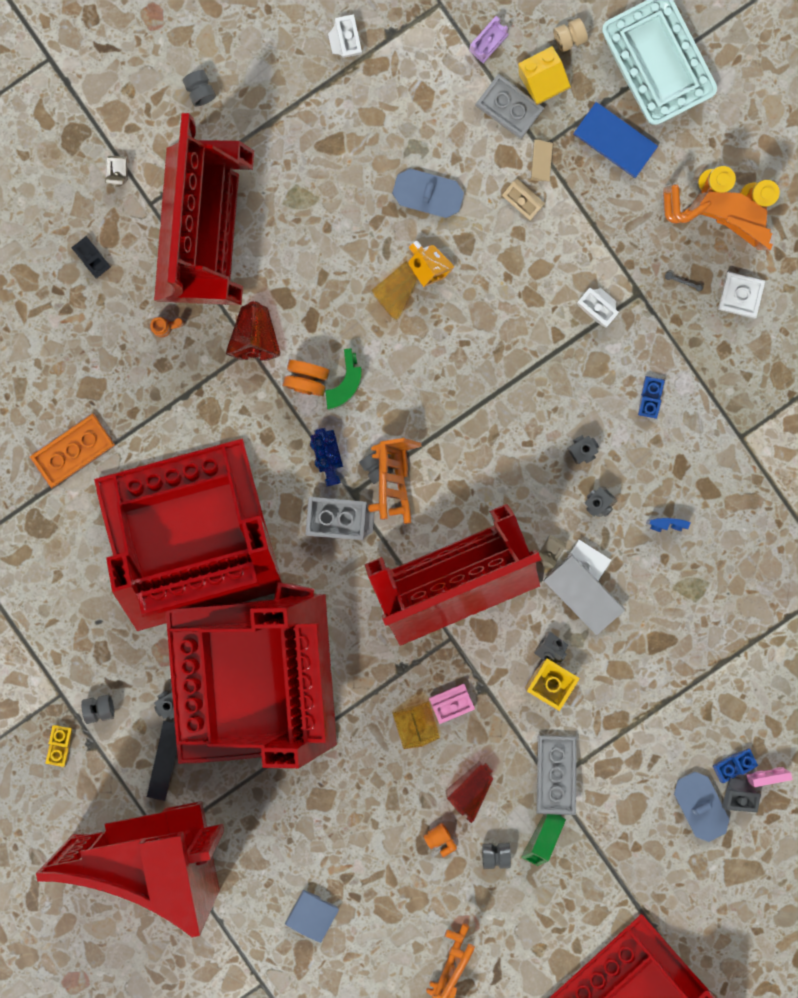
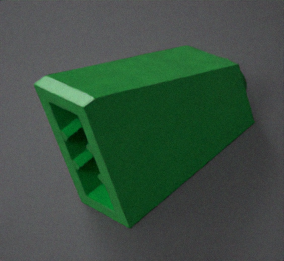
M543 814L521 858L536 866L548 862L566 819L561 817L562 815Z

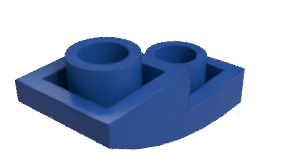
M645 376L638 415L657 419L661 405L664 379Z
M655 518L646 522V524L651 525L650 529L661 532L662 529L668 530L670 524L672 529L682 532V529H689L691 523L673 518Z
M748 748L714 764L713 768L720 782L726 783L730 778H734L739 774L744 775L756 768L758 764Z

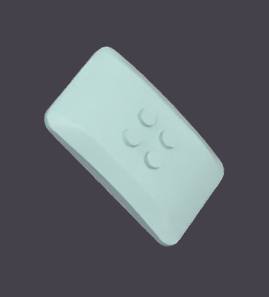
M646 0L604 23L602 27L604 38L635 100L650 124L659 125L712 98L716 94L717 85L673 0Z

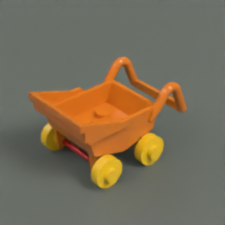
M719 166L701 173L698 178V187L701 192L693 204L682 213L680 210L679 186L674 184L663 189L665 217L671 223H687L699 215H704L716 219L718 224L725 225L757 250L771 251L773 244L769 242L773 233H770L771 229L766 228L767 206L773 205L778 200L780 194L779 187L771 180H763L758 183L746 184L740 193L727 192L733 188L736 176L731 168Z

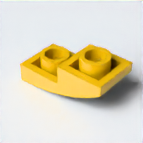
M52 726L45 764L66 767L72 728Z

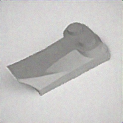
M316 497L308 498L306 536L363 540L367 535L373 533L374 512H369L367 502Z

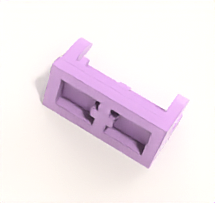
M495 16L470 44L469 51L484 64L508 37V27H503L500 24V19Z

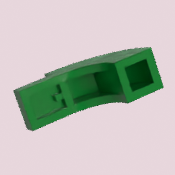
M351 348L344 349L346 375L343 382L334 389L325 390L328 410L339 408L349 402L360 386L362 367H354V364H357L356 353H352Z

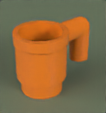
M156 317L150 324L151 331L158 337H166L172 329L184 326V322L180 318L169 322L163 317Z
M440 823L423 836L430 849L437 848L444 843L447 844V847L440 850L443 858L457 849L455 842L443 823Z

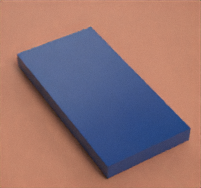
M595 102L573 133V135L633 178L637 177L658 147V145L597 102Z

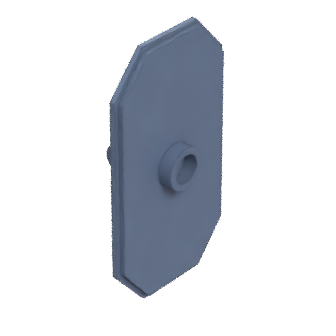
M408 169L397 175L392 192L400 206L443 218H448L459 212L464 192L457 181L414 169Z
M693 772L677 780L674 795L695 837L710 842L726 834L730 819L725 809L722 808V803L709 777Z

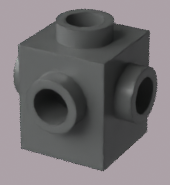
M581 435L573 440V445L567 448L576 464H580L583 461L587 464L596 458L595 454L598 453L597 448L599 445L594 438H590V436L584 438ZM583 446L586 447V452H583Z
M600 487L597 491L593 490L587 495L588 500L585 504L588 506L586 508L592 516L606 517L613 511L612 506L618 500L606 487Z
M549 632L540 641L534 653L543 660L548 658L554 663H561L567 655L565 651L568 644L552 632Z
M166 690L157 696L158 700L154 702L156 705L154 709L159 717L162 716L163 719L169 717L172 719L174 718L172 691L168 693Z

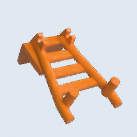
M399 438L381 441L380 444L371 447V450L376 451L372 458L379 459V503L368 505L369 512L379 511L380 520L388 519L387 497L400 499L402 506L390 508L388 510L389 515L403 514L404 524L411 523L410 506L404 481L408 473L406 451L422 447L420 442ZM388 467L395 469L396 475L387 473ZM387 482L397 484L398 490L387 488Z
M462 924L459 933L449 929L445 932V937L455 940L453 947H450L449 957L439 981H430L429 984L433 989H426V992L432 998H455L457 991L455 985L475 949V946L472 944L467 945L465 952L460 949L469 929L467 924Z

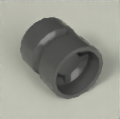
M205 70L194 71L183 78L182 81L186 90L191 92L189 97L195 107L205 105L215 99L216 94L212 86L208 85L209 79Z
M376 451L359 461L364 471L369 472L368 477L373 484L379 481V459L372 458ZM388 467L387 473H392L393 469Z
M110 694L99 696L97 700L94 697L83 699L81 702L82 715L86 724L98 722L99 719L102 721L114 719V704Z
M493 843L482 844L483 869H494L496 866L500 869L511 868L510 843H499L497 846Z

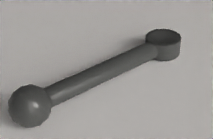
M671 272L665 274V279L667 280L673 279L694 287L697 291H702L703 289L701 284L696 285L675 277Z

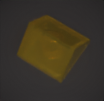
M429 701L392 712L403 749L423 747L440 738Z

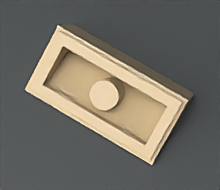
M534 140L530 180L550 181L553 143Z
M518 179L514 180L502 195L530 221L545 205L538 196Z

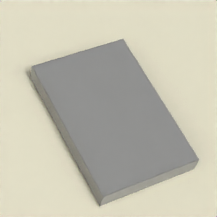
M499 73L475 104L477 108L520 140L544 110L542 105H536L531 97Z

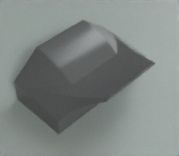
M730 778L722 808L758 813L761 794L753 790L747 780Z

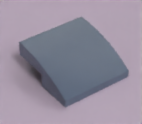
M303 890L285 925L321 943L339 908L336 905L321 900L319 896Z

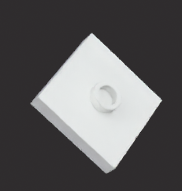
M727 272L718 310L755 319L765 281Z
M579 539L568 555L569 557L573 554L598 581L611 562V559Z

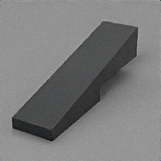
M163 721L146 796L148 798L166 801L177 755L175 723Z

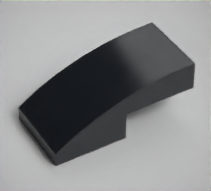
M87 236L71 247L96 279L111 268Z

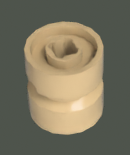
M580 18L568 22V26L564 24L553 29L556 44L561 52L571 49L573 44L579 46L588 42L587 31Z

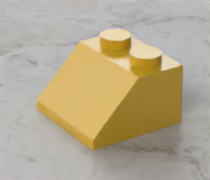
M553 46L518 63L519 76L536 105L571 88L562 61Z
M546 658L535 670L525 689L533 696L560 711L580 678Z

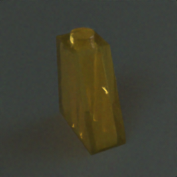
M405 261L371 290L372 295L395 322L400 319L418 278L408 262Z

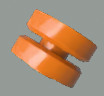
M289 359L287 370L290 373L296 374L297 377L285 376L282 386L302 394L324 397L326 387L315 380H328L330 370L314 364Z

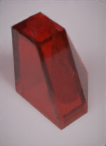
M251 301L240 308L226 355L239 360L260 357V361H269L280 356V349L268 307L261 305L257 301Z
M481 761L476 763L445 790L449 802L462 816L466 815V819L470 823L475 820L494 779L491 774L493 770L487 763L483 765Z

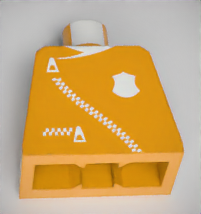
M415 241L409 246L414 255L408 261V264L423 287L444 279L455 267L434 245L423 248L418 241Z

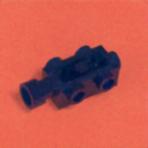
M326 428L314 430L315 434L310 436V447L315 452V466L319 469L320 473L325 472L326 479L324 480L326 487L340 484V476H337L336 469L343 467L335 432L334 430L326 431Z

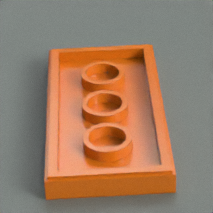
M91 414L31 455L30 458L49 486L54 488L115 446V443L95 414Z

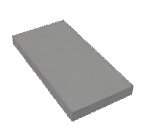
M573 554L544 579V582L596 635L625 611V608Z
M538 735L536 814L576 815L577 737Z

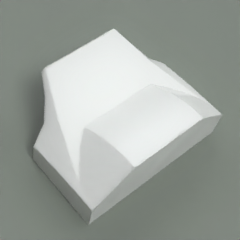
M354 14L335 18L334 27L328 33L332 54L341 55L343 58L361 55L362 50Z
M589 288L577 302L578 306L586 314L605 328L619 313L616 310V300L601 288L595 290Z

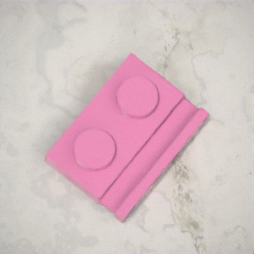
M464 683L429 697L439 724L475 710Z
M784 767L746 774L747 781L753 787L792 780L791 772L784 769Z

